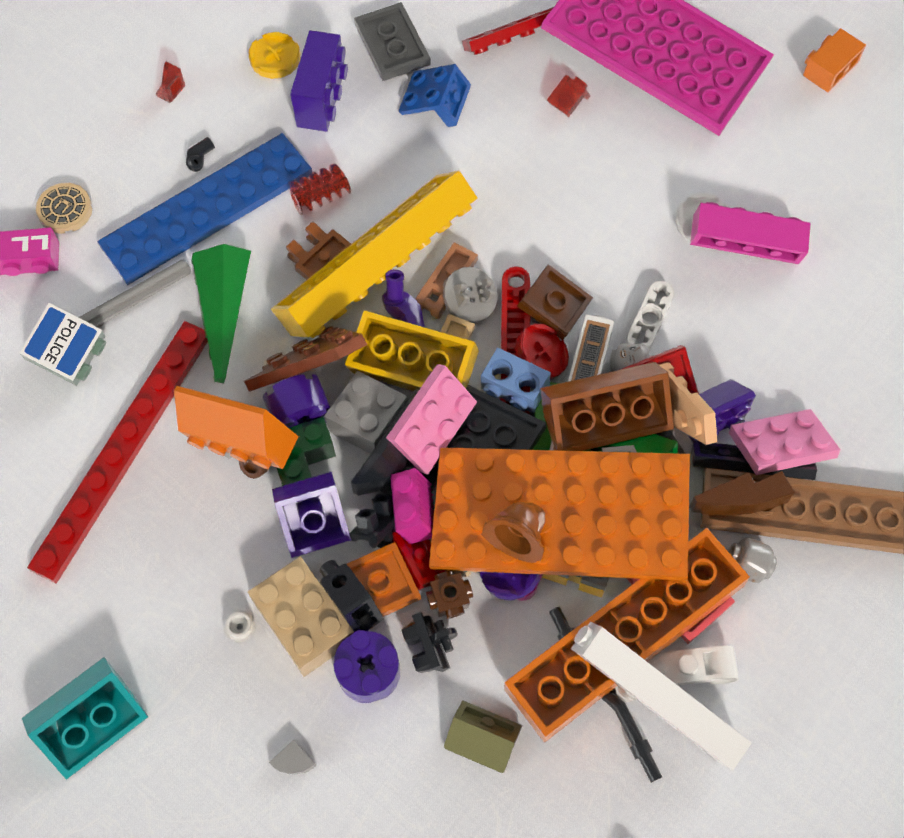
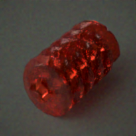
M335 163L329 165V171L326 168H321L319 175L316 172L310 173V180L305 176L301 177L300 185L295 180L290 182L291 198L300 215H303L302 206H306L309 211H313L312 202L314 201L319 207H322L323 197L329 203L333 202L332 193L342 198L343 188L348 194H351V187L347 177Z

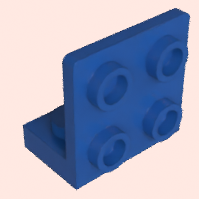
M456 64L415 71L411 76L398 111L401 115L434 110L447 127L456 126L471 84Z

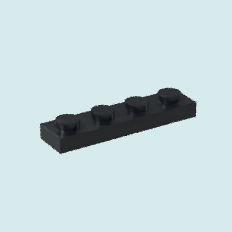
M693 440L691 449L693 466L702 469L712 468L754 473L737 445L721 443L706 445L700 441ZM816 463L764 473V475H774L783 471L786 477L815 480L817 466Z

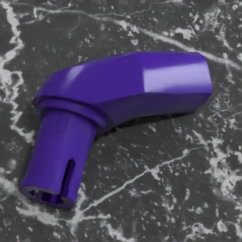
M400 270L388 271L386 273V292L382 295L385 310L394 319L425 327L421 305L404 291V273Z

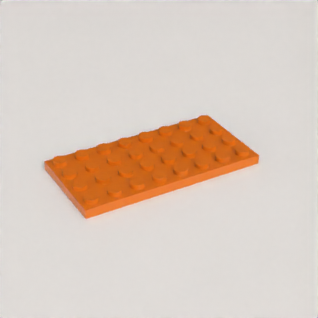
M440 448L429 567L431 570L688 581L690 454ZM516 502L534 503L545 512V524L540 534L541 544L545 549L542 559L534 563L521 561L505 554L481 535L486 522L494 519L497 514Z

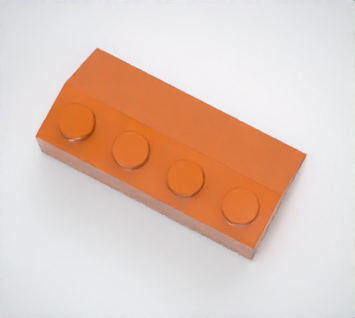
M176 386L174 390L178 431L188 437L187 443L202 450L204 446H207L209 450L221 456H224L226 452L230 453V456L241 462L246 463L250 459L254 464L264 469H269L270 466L280 469L284 468L299 436L266 409Z

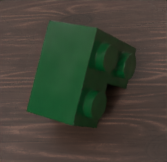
M324 417L289 428L299 437L284 468H277L282 486L311 478L308 465L336 457Z

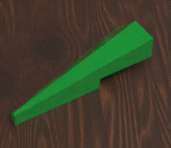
M227 244L195 252L191 258V264H193L195 271V285H197L199 292V305L205 337L208 339L209 358L212 360L214 370L213 378L214 382L224 384L227 375L251 254L250 250Z

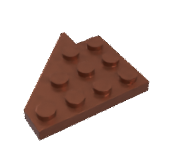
M329 326L318 335V338L309 342L307 339H304L292 346L293 351L285 355L280 352L266 359L268 364L262 367V372L243 382L248 391L251 392L339 360L366 346L367 343L361 333Z

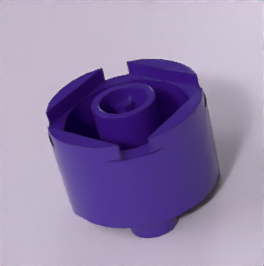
M305 374L284 379L272 386L274 392L269 396L267 391L263 394V401L267 411L288 428L324 417L330 409V405L320 380L315 374H312L313 379H306Z
M358 630L347 637L339 645L335 653L333 665L336 678L343 692L352 700L360 703L382 700L388 697L397 687L400 679L398 653L392 642L384 635L373 631ZM371 662L374 669H366L363 672L361 666Z

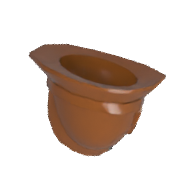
M513 503L497 514L494 519L486 522L481 535L490 544L509 556L530 563L537 562L542 559L545 549L541 544L540 535L545 524V512L534 503Z

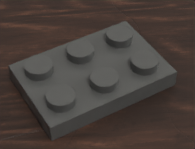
M402 2L354 18L355 26L382 81L431 65V58Z

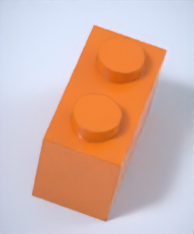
M840 28L833 36L828 35L817 51L813 50L805 60L807 66L803 76L826 92H829L860 61L866 44Z

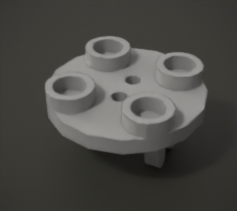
M463 267L455 270L444 281L443 301L451 315L477 323L488 318L495 310L498 301L497 289L493 280L484 271L475 267Z

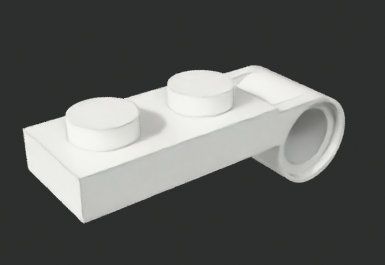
M714 646L660 652L648 661L649 664L676 685L705 682L727 684L739 680L733 646Z

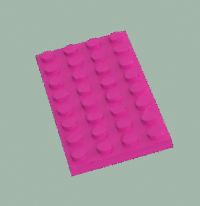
M559 0L544 19L541 29L718 136L721 135L774 56L773 53L684 0Z

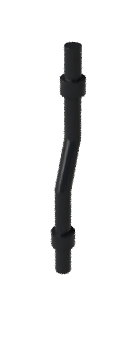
M560 606L549 611L559 632L557 636L559 640L575 629L570 628ZM611 690L601 699L616 712L632 744L629 748L635 760L639 758L651 783L662 778L650 753L653 750L648 740L643 739L626 703Z

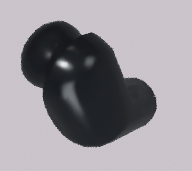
M209 137L204 138L187 150L186 165L189 170L193 172L200 171L204 164V155L215 148Z

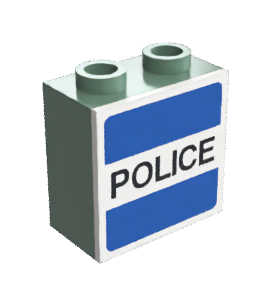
M48 303L19 354L25 360L77 386L80 380L85 381L90 374L92 366L89 364L94 355L99 356L106 345L105 335L102 329Z

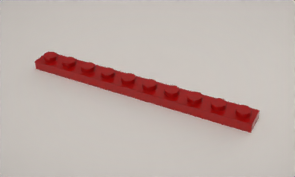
M187 321L183 322L27 566L31 572L57 584L173 399L176 386H181L208 343L204 329Z

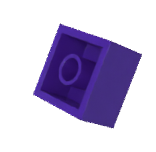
M332 472L272 489L274 504L291 558L351 541Z

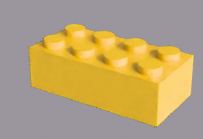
M364 310L356 332L363 335L367 345L349 354L345 366L353 374L358 370L377 381L414 391L417 387H422L436 365L440 364L446 366L466 389L479 349L474 341Z

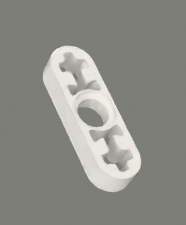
M657 281L650 286L628 332L626 343L635 344V340L638 339L642 330L646 333L641 344L646 345L650 351L674 297V289L668 282ZM659 292H663L665 295L662 297L659 306L654 304ZM653 313L657 316L658 321L652 324L647 323L643 320L642 315Z

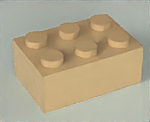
M301 556L247 592L303 677L334 657L339 645L354 633Z

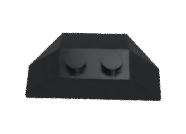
M417 387L407 403L351 480L354 494L359 496L391 489L392 474L413 468L417 469L386 437L420 388Z

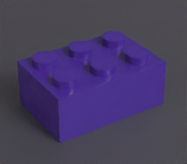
M312 30L308 32L290 93L296 126L298 128L328 132L330 122L335 121L336 100L340 101L341 82L346 80L348 65L344 64L346 48L342 46L340 34Z

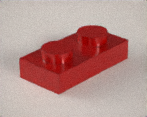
M393 532V542L396 543L418 590L430 586V582L435 580V575L445 572V570H431L429 567L431 551L429 539L411 544L406 539H403L401 535Z

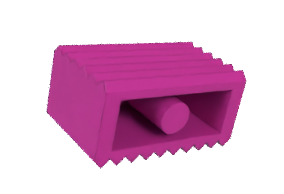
M415 468L391 475L395 531L411 544L432 539L434 505L432 504L434 500L431 493L433 489L430 487L432 483Z

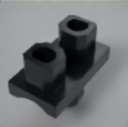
M377 494L371 499L374 510H360L355 515L357 526L349 533L351 541L366 540L372 548H382L393 543L392 530L395 527L392 495Z
M422 612L412 615L414 621L401 629L408 645L412 646L422 642L425 650L412 656L415 670L419 673H425L433 670L444 672L450 669L445 653L454 650L451 640L458 635L456 628L446 629L443 620H438L434 623L430 615L423 616Z

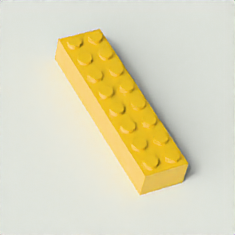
M460 170L436 175L272 307V312L290 336L311 338L318 336L325 330L324 324L330 319L336 320L347 312V305L352 301L358 302L369 293L367 289L374 283L378 285L385 281L388 271L395 266L398 268L411 259L409 254L416 249L421 250L430 244V237L436 232L439 234L447 230L452 225L450 221L454 217H461L472 209L470 204L478 199Z

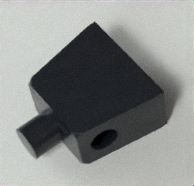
M329 560L320 567L319 571L324 577L321 579L320 584L354 632L358 630L369 631L384 620L372 597L346 563L339 566L335 560Z

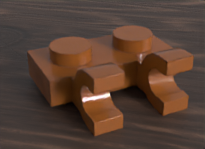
M313 221L305 228V231L308 233L306 239L315 245L309 252L304 250L294 239L286 246V250L289 251L287 257L296 263L294 265L295 271L306 280L351 245L349 241L334 229L326 234Z

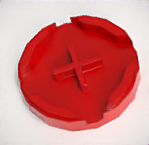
M533 324L522 330L516 338V356L551 372L550 380L558 377L568 366L569 354L567 345L564 340L560 341L559 337L556 336L557 332L553 328L545 324Z

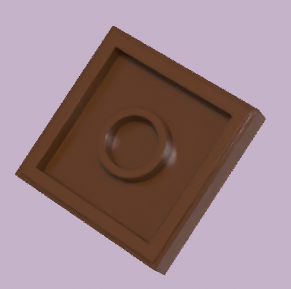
M547 264L517 307L540 324L553 328L557 332L556 336L564 340L593 297Z

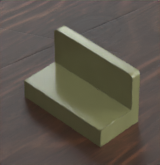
M462 700L453 717L444 748L495 771L504 773L522 725Z

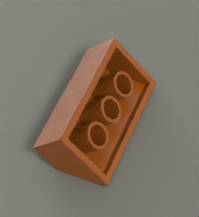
M656 362L540 388L544 418L556 451H584L674 429L669 375Z

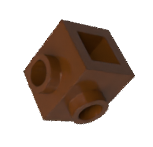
M445 571L435 575V580L430 582V591L426 592L430 609H436L438 617L446 615L447 619L465 614L464 609L469 608V599L473 598L469 580H463L461 573L453 575L452 571ZM452 587L456 590V595L448 598L445 596L444 590Z

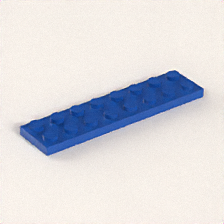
M281 133L97 242L128 286L312 176V168L286 136Z

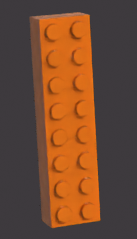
M706 528L688 542V581L639 579L504 682V691L545 743L618 686L571 649L575 644V636L582 627L587 626L590 622L603 627L648 662L742 589L750 576L711 531Z

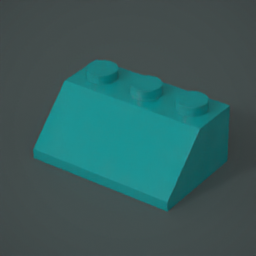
M103 657L22 717V721L29 738L67 780L147 719L148 715L123 679L107 659Z

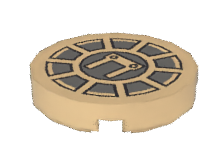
M59 183L49 187L40 195L36 203V213L41 224L45 228L51 227L55 233L62 234L69 230L76 231L84 226L92 215L91 200L87 191L81 186L73 183Z

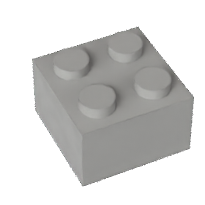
M357 370L324 417L331 433L371 454L408 399L406 395Z

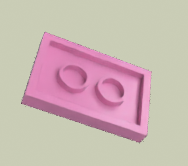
M437 364L386 438L421 473L428 475L440 458V448L448 446L477 401L446 366Z
M811 409L733 424L729 431L731 438L756 475L838 458L841 450Z

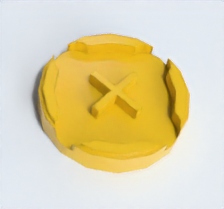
M281 32L266 33L262 35L263 38L252 42L249 48V61L253 70L260 76L270 79L282 78L291 74L298 67L300 62L299 45L288 34Z

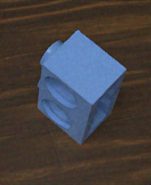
M497 347L481 374V389L490 396L497 399L500 397L510 402L511 406L521 411L527 410L534 413L541 401L540 388L550 385L551 372ZM497 374H505L508 377L500 380L496 379L494 376ZM529 386L532 387L534 390L531 392H524L521 390V388Z

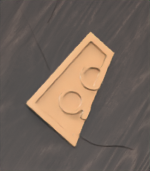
M669 362L659 364L669 375L673 424L675 428L706 445L716 443L715 412L698 393L691 394L688 391L687 381L682 376L676 377L673 374L674 367Z

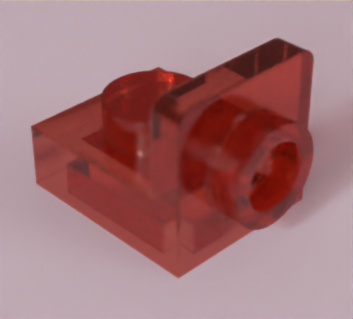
M565 75L548 97L547 102L569 118L582 99L588 100L591 95L586 89L588 85L577 76L572 79Z

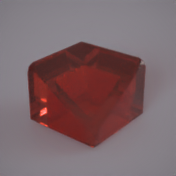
M166 61L163 68L162 83L156 92V96L171 103L183 90L185 82L181 69Z

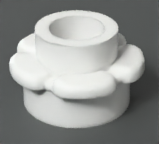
M235 612L226 619L224 632L229 639L242 643L254 634L256 625L252 622V616L249 613ZM238 625H243L241 630L237 629Z

